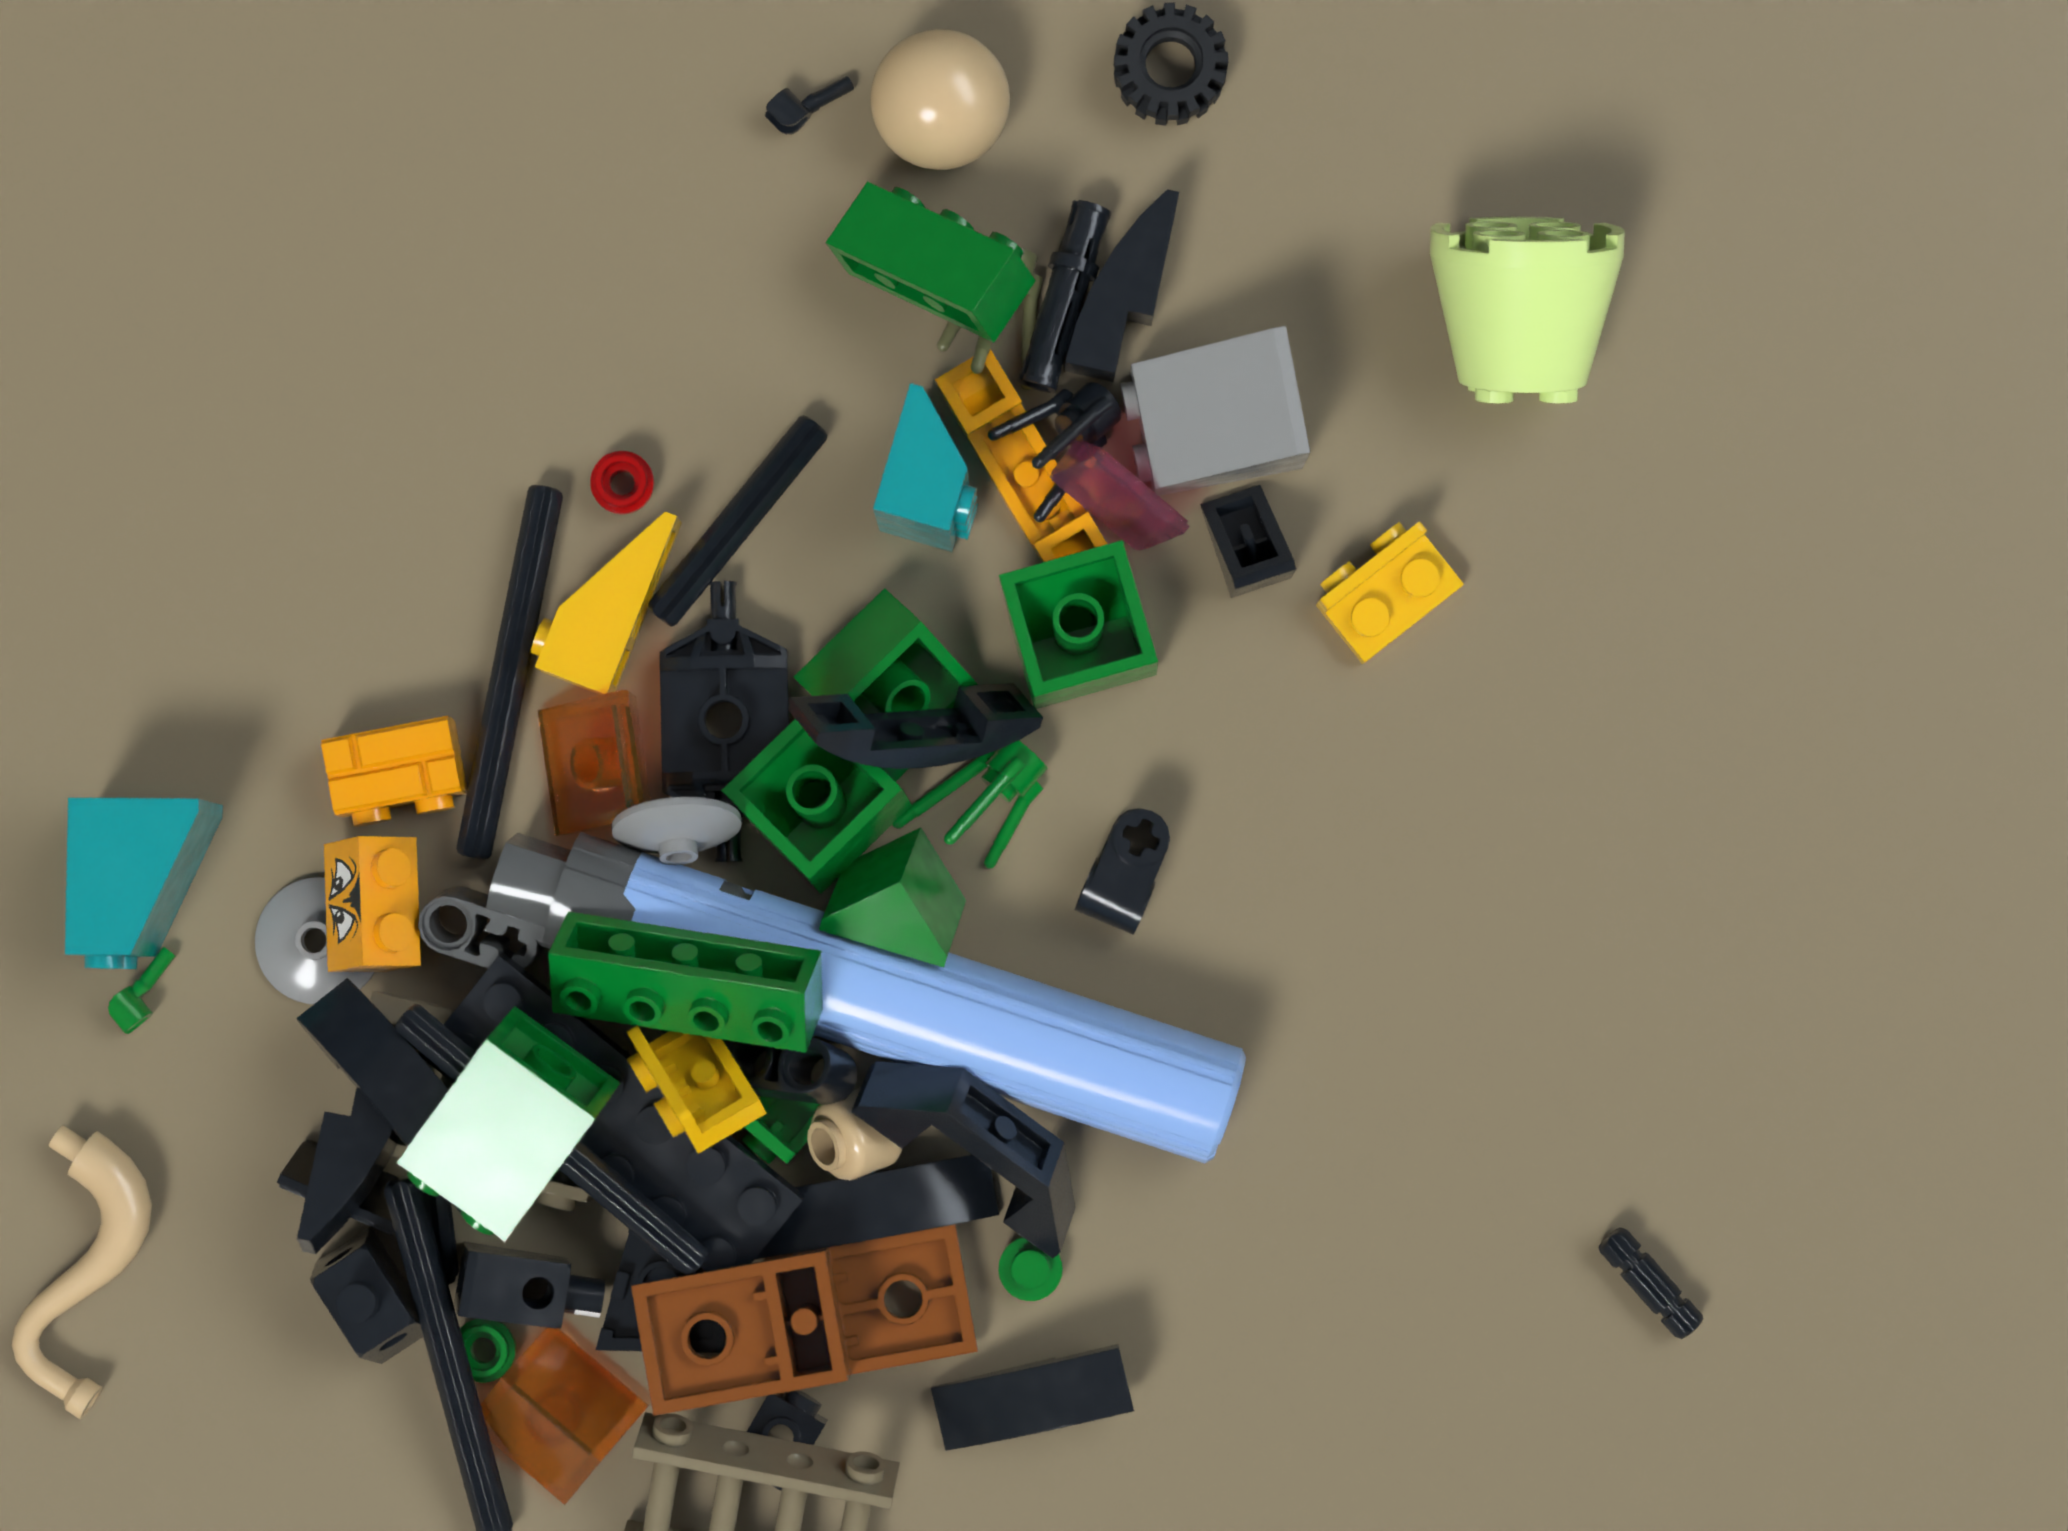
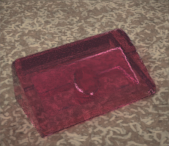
M1075 440L1051 472L1050 477L1054 483L1133 549L1145 550L1184 534L1190 527L1187 524L1188 520L1103 448L1086 441Z

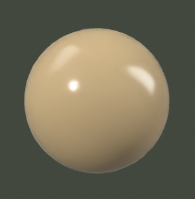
M949 29L925 30L906 37L885 55L873 78L870 96L871 111L880 136L887 146L902 159L926 169H955L972 163L983 156L1000 137L1009 114V85L1000 62L977 39L968 34Z

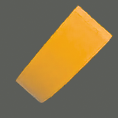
M991 349L981 373L975 374L972 372L971 364L973 357L934 380L980 462L1042 563L1107 545L1089 512L1085 511L1071 486L1043 522L1035 521V511L1063 472L1055 459L1050 460L1041 469H1035L1032 466L1033 458L1046 446L1034 424L998 440L992 441L989 439L988 432L990 429L1026 412L1021 404L1022 400Z

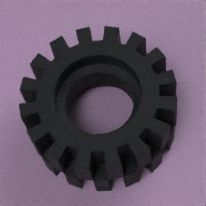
M1175 2L1164 3L1163 9L1155 10L1152 5L1143 9L1140 18L1136 19L1133 16L1126 24V30L1123 35H1119L1113 64L1116 88H1120L1121 99L1125 105L1129 106L1131 104L1136 108L1135 114L1144 120L1146 116H1150L1156 119L1155 124L1166 126L1167 120H1176L1177 125L1186 124L1189 117L1196 115L1199 118L1207 113L1208 106L1211 103L1215 104L1221 94L1229 63L1228 52L1225 51L1224 47L1226 40L1221 31L1218 33L1213 28L1214 21L1207 14L1204 18L1196 15L1197 8L1186 4L1185 10L1175 9ZM1164 42H1177L1184 45L1192 53L1195 60L1194 74L1186 83L1177 87L1159 85L1149 76L1146 69V58L1149 52L1155 46Z

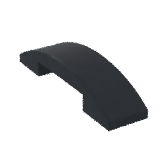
M1014 683L959 686L953 708L863 714L848 694L790 697L787 708L815 744L829 753L862 765L894 769L943 766L983 756L1026 737L1039 729L1043 720V716Z
M346 978L296 1018L297 1022L336 1068H341L408 1147L449 1090L378 1008ZM454 1205V1207H455V1208L460 1212V1214H461V1209H459L457 1206Z
M971 1154L875 1172L855 1180L836 1179L794 1186L805 1195L803 1201L755 1259L873 1240L999 1215L992 1170Z

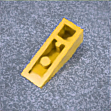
M666 511L661 514L558 607L553 620L547 618L542 620L531 647V653L539 656L535 668L545 674L613 700L648 611V603L654 596L682 525V522L676 515Z

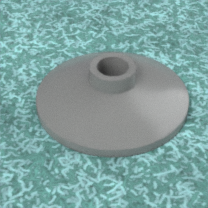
M671 797L647 801L627 808L612 821V835L618 843L637 851L659 855L660 861L669 865H682L694 862L698 859V852L726 842L741 829V815L735 807L719 800L702 797Z
M325 877L299 880L284 887L274 895L262 911L255 933L257 960L268 981L285 996L306 1004H315L346 978L361 990L375 972H328L327 936L325 947L317 953L310 952L304 943L305 935L314 928H319L326 936Z

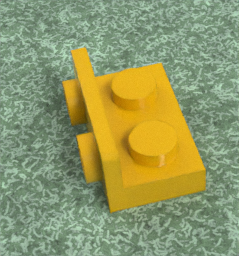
M1420 521L1409 530H1406L1398 522L1370 544V547L1377 555L1357 570L1348 561L1320 584L1327 594L1316 604L1317 608L1362 664H1365L1464 585L1426 537L1427 529Z

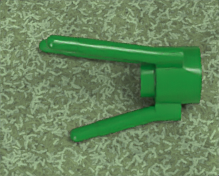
M1018 740L1004 748L977 757L914 802L892 825L896 829L904 827L987 768L988 770L981 776L987 788L945 834L944 841L948 845L954 844L998 796L1010 803L1017 795L1018 797L984 859V866L987 869H992L996 866L1004 849H1006L1029 805L1044 789L1037 780L1048 768L1033 751Z

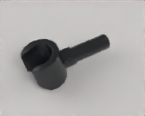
M846 76L813 94L811 93L803 101H800L788 88H784L768 102L765 117L780 132L792 135L805 125L814 112L853 91L854 86L850 78Z

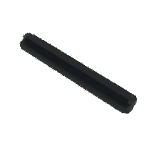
M805 415L800 416L651 598L648 608L656 617L669 626L678 624L708 587L709 582L713 581L825 443L827 433L819 424Z

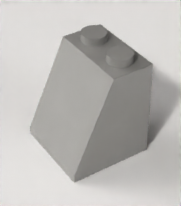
M1286 326L1271 328L1133 363L1130 369L1131 381L1120 383L1127 421L1139 419L1143 444L1132 445L1139 483L1151 482L1153 497L1299 470L1303 468L1310 454Z

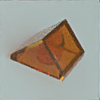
M618 690L537 710L555 836L612 828V821L619 813L634 805L651 801L636 696L629 690Z
M546 1328L501 1377L481 1403L490 1441L564 1505L649 1406L561 1329Z

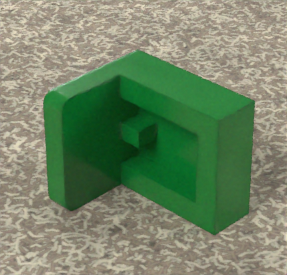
M761 1096L759 1099L766 1114L744 1127L748 1132L741 1140L768 1164H771L777 1156L788 1164L807 1143L808 1129L817 1107L821 1104Z

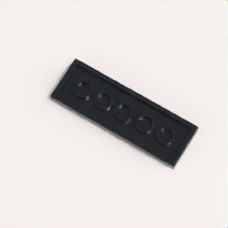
M501 953L444 1025L477 1052L488 1036L512 1008L516 1006L619 1081L620 1085L581 1137L580 1141L708 1249V1258L695 1273L752 1263L803 1201L805 1195L731 1135L699 1154L685 1131L673 1138L654 1106V1103L664 1098L658 1086L646 1093L627 1061V1058L631 1057V1055L584 1017L553 1013L551 990L505 953ZM419 1054L422 1059H424L427 1063H429L432 1067H434L452 1083H455V1081L450 1076H448L443 1070H441L437 1065H435L424 1054Z

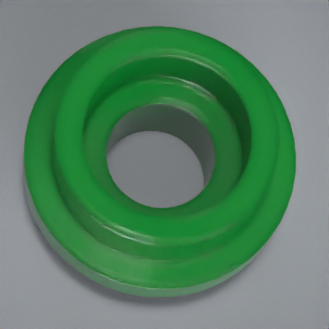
M474 1319L460 1328L474 1382H492L501 1378L509 1371L516 1357V1342L512 1332L506 1325L499 1321ZM478 1338H488L495 1344L496 1354L491 1361L484 1362L475 1356L473 1346Z

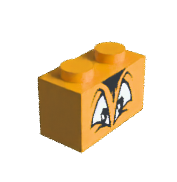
M356 836L324 844L328 972H388L421 966L420 932L418 928L417 837Z

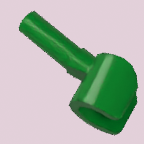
M165 947L160 950L139 979H136L131 986L124 988L114 995L109 1002V1015L126 1034L136 1030L153 1014L141 998L151 990L176 957Z

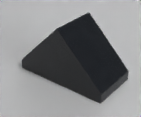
M1261 485L1200 504L1231 598L1292 578L1296 571L1295 561Z

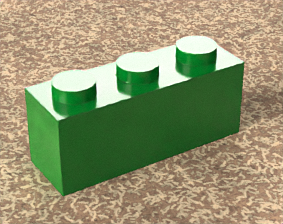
M867 181L825 242L848 274L995 343L1036 282L1021 259L1024 254L1023 250L1013 240L994 231L989 237L976 232L968 221L951 210L943 209L940 214L926 209L925 205L916 196L900 187H894L889 192Z

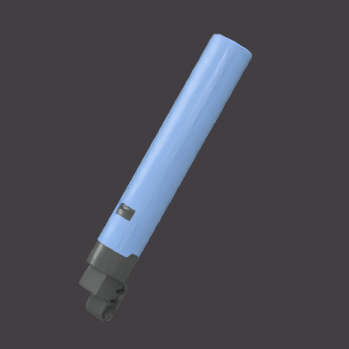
M583 832L576 838L571 850L521 833L515 834L504 845L492 879L489 894L466 887L455 886L448 888L425 905L419 915V932L428 947L439 953L485 968H489L501 953H505L525 969L542 953L545 947L551 948L568 911L821 950L823 1010L813 1033L814 1036L897 1063L964 1068L1004 1098L1202 1163H1207L1214 1158L1217 1147L1221 1143L1237 1097L1246 1061L1242 1048L952 953L948 954L945 966L940 967L820 931L819 928L825 913L824 911L757 889L753 891L727 882L726 879L683 865L665 864L660 861L659 857ZM441 906H455L463 912L467 920V930L465 933L452 934L442 926L439 919ZM487 917H488V918H490V922H489V923L487 924V926L485 927L486 922H487ZM511 927L519 930L518 940L525 944L517 952L509 950L510 939L503 936ZM483 929L490 932L481 942L477 941V937Z

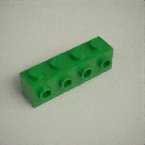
M568 911L548 953L553 1013L806 1053L823 1010L821 950Z

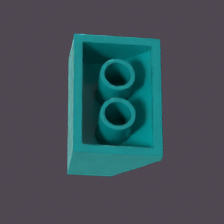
M910 383L873 511L879 531L953 552L957 537L965 540L969 539L978 509V503H976L978 498L976 496L977 488L969 485L968 468L923 386Z

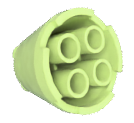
M1552 217L1470 218L1469 223L1466 224L1465 231L1454 233L1450 232L1449 223H1436L1430 227V256L1458 381L1460 384L1468 386V390L1475 392L1476 401L1483 403H1509L1514 401V392L1539 393V400L1547 403H1572L1578 400V389L1586 386L1623 261L1625 230L1623 228L1607 223H1595L1593 234L1581 231L1580 224L1564 222V218Z

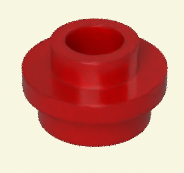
M614 451L602 457L594 466L590 478L591 491L595 500L605 510L619 515L631 514L642 509L650 500L654 491V475L648 463L641 456L630 451ZM622 472L631 474L635 480L633 489L624 495L613 492L611 487L613 478Z

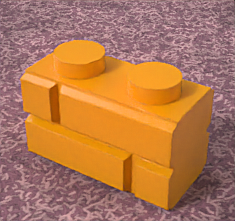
M449 716L321 740L333 811L335 816L342 818L352 816L354 827L392 820L391 808L415 804L417 815L455 808L453 797L467 794L468 787L461 758L457 727L454 719Z

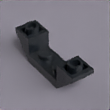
M878 1061L868 1068L851 1110L853 1114L901 1149L931 1125L1016 1186L1003 1220L1004 1224L1052 1259L1061 1252L1076 1208L1065 1144L1061 1139L964 1068Z

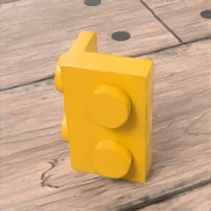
M638 1025L626 1031L637 1051L636 1054L627 1058V1061L646 1093L658 1086L664 1098L655 1102L654 1106L673 1138L685 1131L698 1154L766 1114L760 1099L722 1039L669 1031L648 1043Z

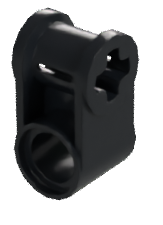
M1137 808L1128 810L1117 818L1111 828L1100 857H1097L1093 863L1078 898L1075 911L1134 935L1156 883L1154 880L1169 846V829L1161 816L1153 811ZM1142 819H1147L1151 822L1149 833L1158 838L1157 844L1153 849L1143 847L1138 855H1133L1128 852L1131 842L1127 838L1122 837L1123 830L1127 825L1137 827Z

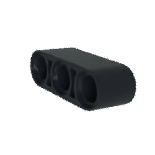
M812 1037L806 1053L723 1040L757 1096L827 1105L845 1100L854 1090L857 1082V1067L854 1059L846 1051ZM766 1051L764 1068L759 1074L755 1075L754 1065L756 1059L761 1053ZM823 1058V1073L816 1082L812 1083L811 1072L813 1067Z

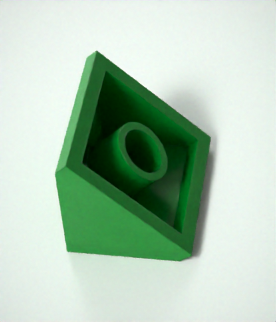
M920 827L858 857L840 874L823 915L819 930L944 967L965 907L966 899Z

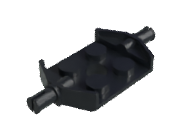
M720 581L709 582L711 619H707V626L659 652L662 792L670 797H702L728 803L740 812L741 823H744V814L721 790L789 725V710L787 709L789 704V651L740 626V620L736 618L737 582L724 581L725 605L722 606V584ZM721 702L735 704L740 709L743 718L739 731L729 738L715 737L709 732L706 725V717L709 710ZM741 829L730 839L731 862L743 861V858H741ZM727 841L716 846L715 862H728Z

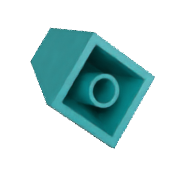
M68 798L65 955L85 956L84 968L137 969L138 957H156L223 818V805L202 799Z

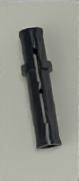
M1073 200L1067 227L1058 252H1052L1048 267L1052 270L1048 288L1036 320L1026 358L1017 379L1024 386L1046 393H1056L1061 369L1070 346L1089 282L1096 280L1099 266L1095 262L1103 234L1112 213L1103 206L1084 200Z

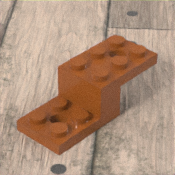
M956 1224L839 1246L766 1257L761 1262L638 1283L631 1286L653 1416L848 1381L852 1374L978 1352ZM899 1280H907L914 1283L922 1293L920 1309L908 1317L894 1315L885 1304L887 1288ZM713 1320L724 1328L727 1341L724 1350L720 1354L713 1357H704L693 1350L689 1335L691 1328L698 1321Z

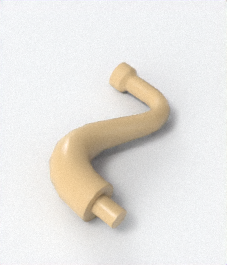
M63 1125L51 1139L49 1147L72 1161L67 1175L88 1189L96 1199L101 1212V1225L98 1235L89 1250L37 1295L24 1309L14 1328L12 1348L15 1360L24 1373L36 1384L63 1400L65 1410L81 1420L92 1408L103 1387L88 1377L77 1379L49 1361L40 1349L39 1338L43 1330L55 1318L113 1280L138 1254L149 1231L152 1202L145 1178L133 1160L110 1139L96 1131L86 1140Z

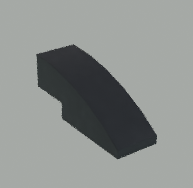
M1167 189L1139 216L1113 249L1094 281L1076 322L1065 361V372L1114 382L1127 321L1152 326L1178 203V191Z
M356 1088L351 1116L324 1112L297 1235L299 1245L302 1251L306 1253L316 1254L344 1227L370 1194L391 1159L400 1139L358 1088Z
M1118 1344L1057 1359L1055 1357L931 1387L945 1451L1041 1433L1134 1411Z

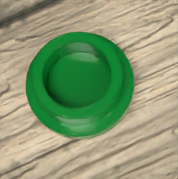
M1024 1237L1014 1240L1005 1248L998 1266L999 1278L1004 1288L1012 1296L1024 1301H1037L1049 1296L1059 1285L1063 1270L1059 1254L1052 1259Z

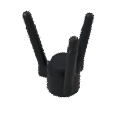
M1086 383L1074 394L1067 389H1062L1049 401L1007 420L988 432L989 439L995 441L1048 416L1057 414L1055 427L1059 435L1033 458L1032 466L1035 469L1044 467L1068 445L1073 447L1081 446V449L1035 511L1034 519L1037 522H1043L1092 456L1107 444L1105 434L1121 419V410L1115 397L1098 383Z

